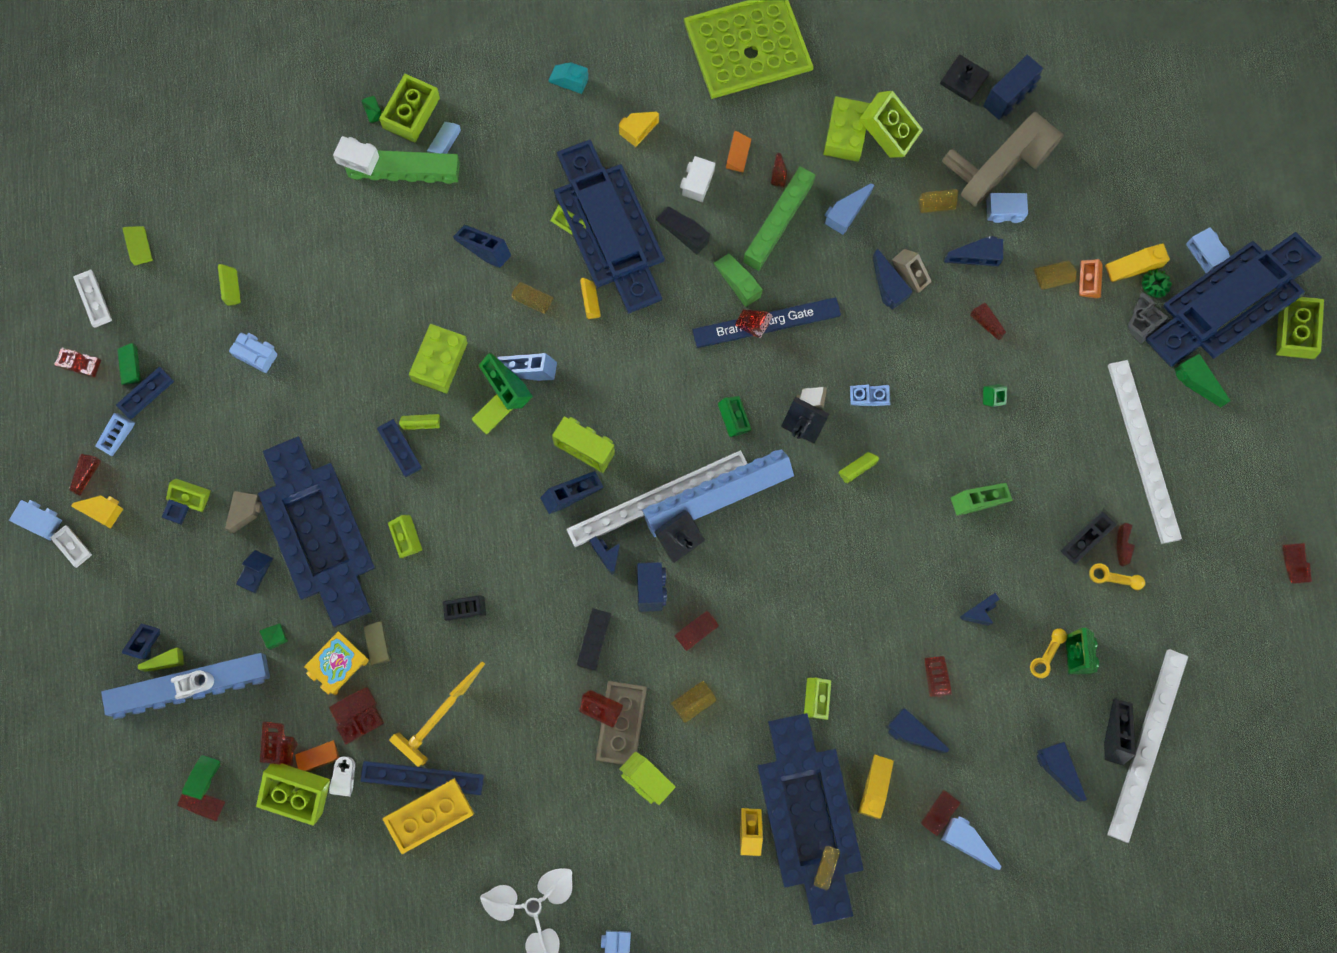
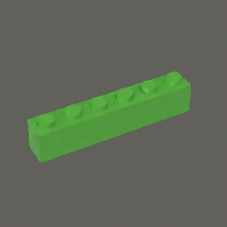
M377 150L379 159L371 176L345 167L348 177L357 180L361 178H369L371 180L388 179L390 181L406 180L409 182H416L418 180L427 183L440 181L451 184L458 182L460 161L458 154Z
M801 166L798 168L746 251L743 263L757 271L761 269L812 187L816 176L814 173Z

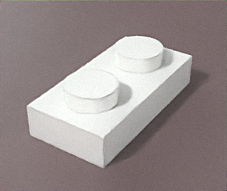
M67 525L50 537L76 568L92 556L91 552Z

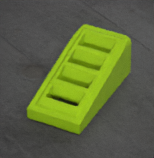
M178 647L139 664L138 669L148 672L183 666V650Z

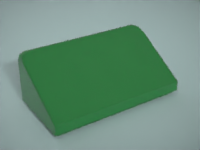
M130 343L118 348L121 385L140 383L141 375L137 346L134 343Z
M740 396L727 397L718 402L729 437L752 430Z

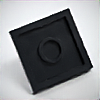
M959 54L941 80L940 85L966 101L971 102L990 72Z
M795 396L781 427L792 432L794 437L798 435L797 439L804 438L815 444L829 413Z
M686 509L654 531L673 563L705 541Z

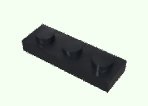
M592 608L577 666L596 671L611 613Z

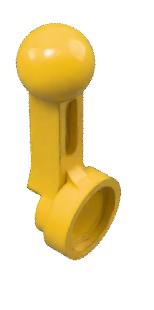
M1101 563L1093 565L1089 571V577L1095 583L1114 582L1129 585L1134 590H1140L1145 586V579L1141 575H1133L1131 577L1111 573L1108 567ZM1094 570H1102L1104 577L1097 579L1094 576Z
M1061 628L1055 629L1051 634L1052 641L1043 657L1036 658L1031 662L1030 670L1036 678H1045L1049 675L1051 671L1050 663L1060 644L1067 640L1065 630ZM1043 664L1046 666V671L1039 674L1035 671L1036 666Z

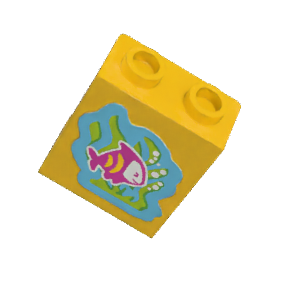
M338 631L304 667L308 670L306 674L313 681L317 679L322 683L320 688L328 695L330 693L337 695L342 685L362 665L365 666L370 660Z

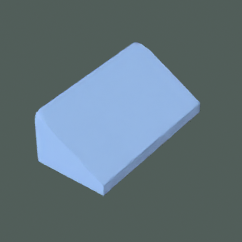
M444 122L427 152L447 154L461 131L460 125Z

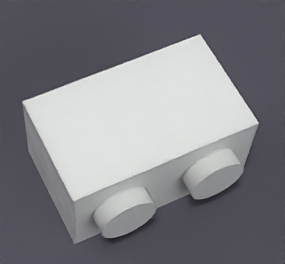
M342 136L333 154L337 164L370 176L379 159L375 146L369 143H360L353 137L346 138Z
M696 156L693 162H689L686 170L688 172L687 178L683 177L680 186L683 189L682 196L703 202L715 171L714 162Z

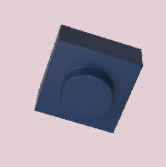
M169 499L162 518L182 525L189 507Z

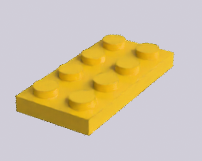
M454 778L382 819L401 854H404L473 816L474 812Z

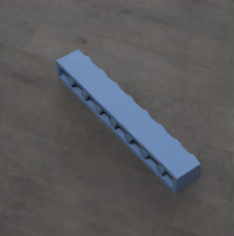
M782 449L776 450L765 457L755 459L749 464L739 466L733 471L720 474L717 478L704 481L694 488L686 489L678 495L670 496L662 502L652 504L642 511L649 530L656 537L654 531L685 509L689 512L692 519L695 520L794 476L789 457Z
M258 653L101 691L105 715L111 716L113 719L123 718L125 713L129 712L139 714L145 712V709L153 707V709L166 707L165 704L170 702L180 704L186 702L185 699L187 698L201 699L205 697V694L213 692V695L224 693L225 689L233 688V690L245 688V684L248 683L253 685L265 683V679L270 678L266 655ZM199 670L213 675L214 684L210 689L186 698L175 699L176 690L174 683L171 682L172 678ZM204 675L199 678L200 686L205 683Z

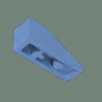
M871 183L836 202L833 208L830 206L825 213V217H827L825 224L844 235L870 196L874 185Z
M546 353L497 357L520 379L536 381L555 379L557 362Z

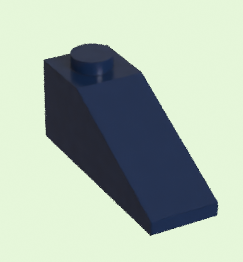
M465 224L453 236L454 240L486 263L500 268L511 257L505 240Z
M989 236L947 253L944 263L999 266L1003 261V239Z
M877 249L872 259L883 303L893 310L910 298L913 291L879 249Z
M593 471L549 488L540 499L547 512L552 514L592 495L604 487L596 472Z
M905 708L901 709L886 726L889 730L888 734L895 740L899 739L900 741L940 753H947L950 750Z
M1065 742L1037 750V760L1040 766H1043L1044 770L1077 802L1087 800Z

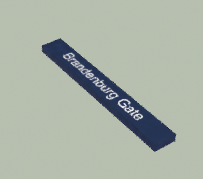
M835 297L692 329L696 348L840 317L841 312Z

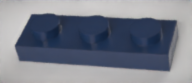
M159 366L119 401L116 406L131 420L174 381Z
M394 419L377 428L405 478L422 469Z

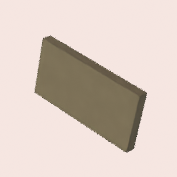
M608 681L596 761L623 765L635 751L637 752L647 691L646 686Z

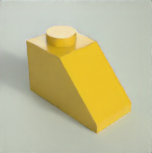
M631 113L627 118L624 117L620 121L619 135L637 147L659 123V113Z
M100 495L74 502L71 505L73 508L110 529L123 511V508L118 506L119 501L111 496L106 499Z
M741 808L740 855L761 856L763 842L761 809Z

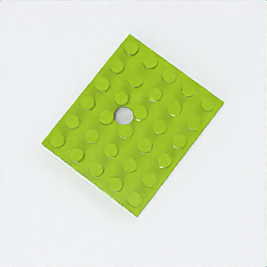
M747 0L684 18V24L711 99L813 70L812 61L789 0ZM751 47L753 50H757L758 55L755 58H748L744 54L745 49Z

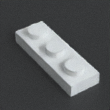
M88 270L73 276L92 326L96 328L112 321L94 272Z

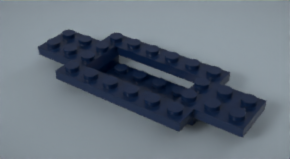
M591 140L558 151L557 157L570 184L554 189V194L563 210L564 217L595 287L598 288L614 282L628 314L662 301V296L649 267L664 262L665 258L622 164L606 170L602 166ZM567 210L575 214L573 218L569 216ZM580 218L583 220L586 228H583L584 225L579 223Z
M1294 232L1269 251H1263L1254 241H1251L1164 303L1163 307L1174 319L1147 337L1146 342L1170 367L1200 346L1215 359L1303 296L1305 291L1294 279L1321 261L1322 256L1297 232ZM1274 288H1276V290H1275L1274 292H1272L1271 294H1269L1267 297H1265L1264 299H1262L1260 302H1258L1257 304H1255L1253 307H1251L1250 309H1248L1246 312H1244L1243 314H1241L1239 317H1237L1236 319H1234L1232 322H1230L1229 324H1227L1225 327H1223L1222 329H1220V330L1217 332L1218 328H1220L1221 326H1223L1225 323H1227V322L1230 321L1232 318H1234L1235 316H1237L1239 313H1241L1242 311H1244L1246 308H1248L1249 306H1251L1253 303H1255L1256 301H1258V300H1259L1260 298H1262L1264 295H1266V294L1269 293L1271 290H1273Z
M299 436L262 451L276 486L258 493L300 599L303 600L320 593L334 628L372 612L358 576L375 569V566L332 463L313 470Z
M807 713L768 721L776 761L757 765L783 887L804 884L813 925L853 917L844 875L863 871L864 868L837 751L832 749L816 753Z

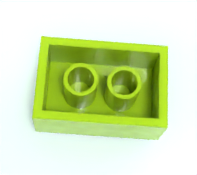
M404 74L379 118L382 128L415 143L440 99L438 88L408 74Z
M893 91L878 92L859 119L890 158L905 157L923 131L922 127Z
M835 96L823 155L859 162L866 128L859 119L870 103Z
M1300 297L1278 313L1276 355L1315 359L1320 354L1324 299Z
M430 324L409 372L411 381L447 394L468 344L466 336Z
M564 416L552 435L554 446L604 473L615 455L613 441L606 436L600 437L596 435V431L590 427H582L576 419L572 417L568 419Z
M636 751L619 768L623 773L621 777L634 787L635 791L650 804L655 802L657 805H660L676 788L647 758Z
M272 761L263 772L256 807L314 826L323 814L330 779Z

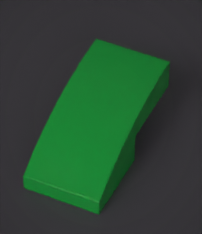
M201 755L184 785L182 794L201 800L209 789L211 779L219 769L221 761Z

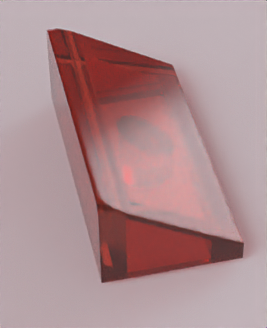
M589 690L582 696L579 712L613 728L623 705Z

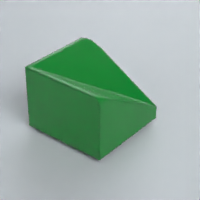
M375 96L362 99L361 101L369 122L379 121L382 113Z
M998 384L984 386V405L991 407L1006 405L1007 386Z
M280 623L259 631L266 648L269 650L288 642Z

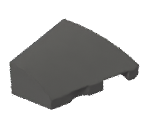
M1142 292L1139 295V300L1133 311L1128 329L1134 338L1142 344L1147 337L1168 321V317L1157 309L1155 302Z

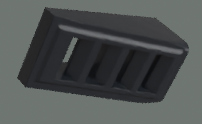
M478 595L442 601L445 621L486 616L484 596ZM468 602H469V605H470V613H468V609H467V603H468ZM460 603H461V607H462V614H460V611H459V604H460ZM453 604L455 615H452L451 613V605Z

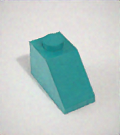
M571 62L555 65L548 81L549 83L582 94L589 79L588 68Z

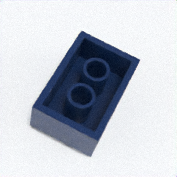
M1027 54L991 89L983 107L998 120L1003 116L1007 117L1012 112V107L1015 104L1019 105L1024 100V95L1027 92L1029 94L1032 93L1037 87L1036 84L1042 76L1040 74L1044 68Z
M662 562L637 563L639 612L662 611L663 606H666L667 588H663L666 583V568H662Z

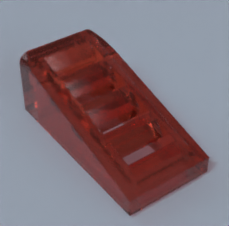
M777 153L772 171L771 185L784 187L787 169L781 153Z
M983 303L973 309L970 316L996 339H1002L1006 331L988 305Z
M81 454L69 490L80 496L100 465L101 460L95 456Z
M945 657L924 658L930 698L951 695L952 691ZM937 662L941 664V666L931 667L930 663ZM941 670L942 674L933 675L932 671ZM943 678V681L934 682V679ZM944 685V689L936 690L935 686Z
M264 721L262 724L260 762L280 765L284 761L285 755L284 724ZM268 728L278 729V733L269 732ZM269 736H275L277 740L269 739ZM269 743L277 744V747L269 746ZM269 751H276V754H271Z

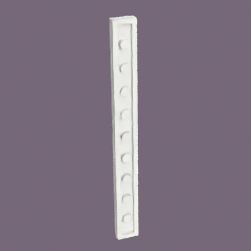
M1128 360L1111 363L1108 365V369L1160 542L1165 544L1181 540L1180 530Z
M740 450L567 528V532L574 547H577L595 536H602L643 517L642 510L648 506L662 502L670 496L678 495L686 489L694 488L704 481L717 478L720 474L733 471L739 466L746 465L747 462Z
M1171 649L1166 652L1137 741L1135 756L1132 757L1107 834L1126 843H1129L1188 656Z

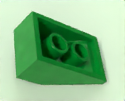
M1080 628L1067 634L1068 674H1093L1099 668V659L1096 657L1095 650L1098 646L1097 639L1094 638V632L1088 628Z

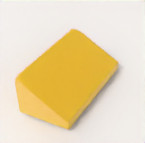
M581 278L580 283L586 318H599L601 314L595 284L593 281Z

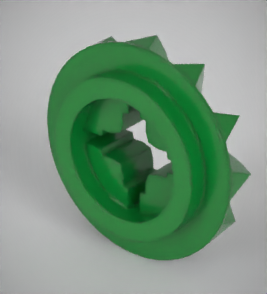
M1157 268L1148 271L1143 276L1142 287L1152 297H1163L1171 289L1170 276H1167L1165 271H1159ZM1155 279L1157 281L1162 280L1160 286L1158 284L1152 286V284L1155 282Z

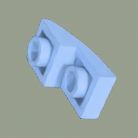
M869 384L850 386L851 405H890L889 385L869 386Z

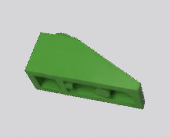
M729 253L714 262L715 267L745 307L761 298L762 288L753 276Z
M1007 483L969 489L951 497L957 516L1013 501Z

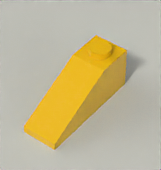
M1164 243L1115 260L1106 264L1105 267L1111 282L1143 274L1150 270L1163 268L1170 258Z
M874 754L858 813L881 819L894 760Z

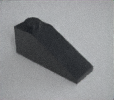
M669 206L656 218V221L696 255L709 243V232L694 220Z
M1103 508L1061 552L1075 565L1117 525L1118 521Z
M1115 698L1112 703L1104 741V757L1106 761L1123 766L1135 756L1133 704Z

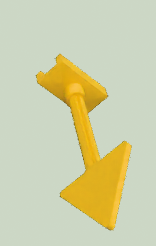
M483 661L450 693L451 696L445 700L416 735H413L409 741L400 733L394 734L389 739L417 767L423 766L428 761V758L418 750L423 743L422 740L452 707L457 697L467 691L484 667L485 663Z

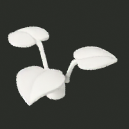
M555 869L544 874L538 882V890L544 896L539 899L530 898L525 904L516 905L517 894L512 887L507 885L494 887L480 896L484 909L496 920H510L514 915V908H525L526 913L534 917L538 933H532L527 938L525 943L527 953L559 952L560 943L557 933L550 928L541 931L538 915L542 910L541 902L546 898L552 904H562L569 899L572 892V871L570 869Z

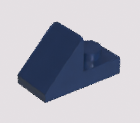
M595 536L589 540L590 545L610 574L613 575L616 569L620 543L606 551L608 547L602 539L598 540Z
M254 550L242 562L245 568L236 585L256 593L273 558Z
M994 593L961 615L960 618L964 621L987 626L991 625L993 622L986 612L997 606L995 602L999 600V597Z
M141 623L122 650V654L139 659H150L151 647L159 637L160 629Z

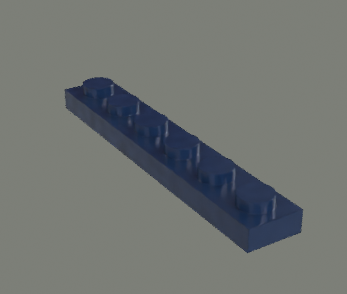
M363 761L360 781L434 790L455 778L463 793L482 795L484 775Z

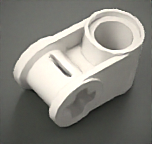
M199 670L172 678L171 682L174 683L176 690L175 699L186 698L210 689L214 684L213 675ZM204 675L205 683L200 686L199 678Z
M340 757L336 760L330 783V794L351 796L356 763L351 757ZM346 761V764H349L350 767L345 769L344 771V768L341 767V763H345Z

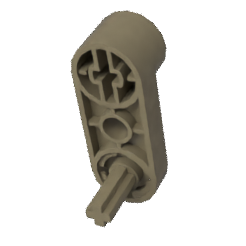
M1035 111L980 170L954 149L946 154L942 162L968 183L961 196L976 207L1021 159L1036 169L1055 149L1064 134Z

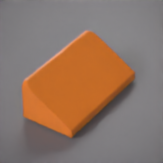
M734 131L726 169L744 172L751 138Z
M1100 259L1081 261L1079 296L1101 298L1103 264Z
M334 740L295 755L298 769L306 772L335 762L340 758Z

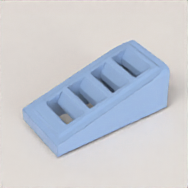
M114 413L95 447L113 456L132 430L135 422L122 414ZM119 421L124 424L123 427L118 424ZM114 428L118 429L120 433L118 434L117 432L113 431ZM109 435L114 436L116 440L114 441L113 439L109 438ZM104 442H109L110 444H112V447L110 448L109 446L105 445Z

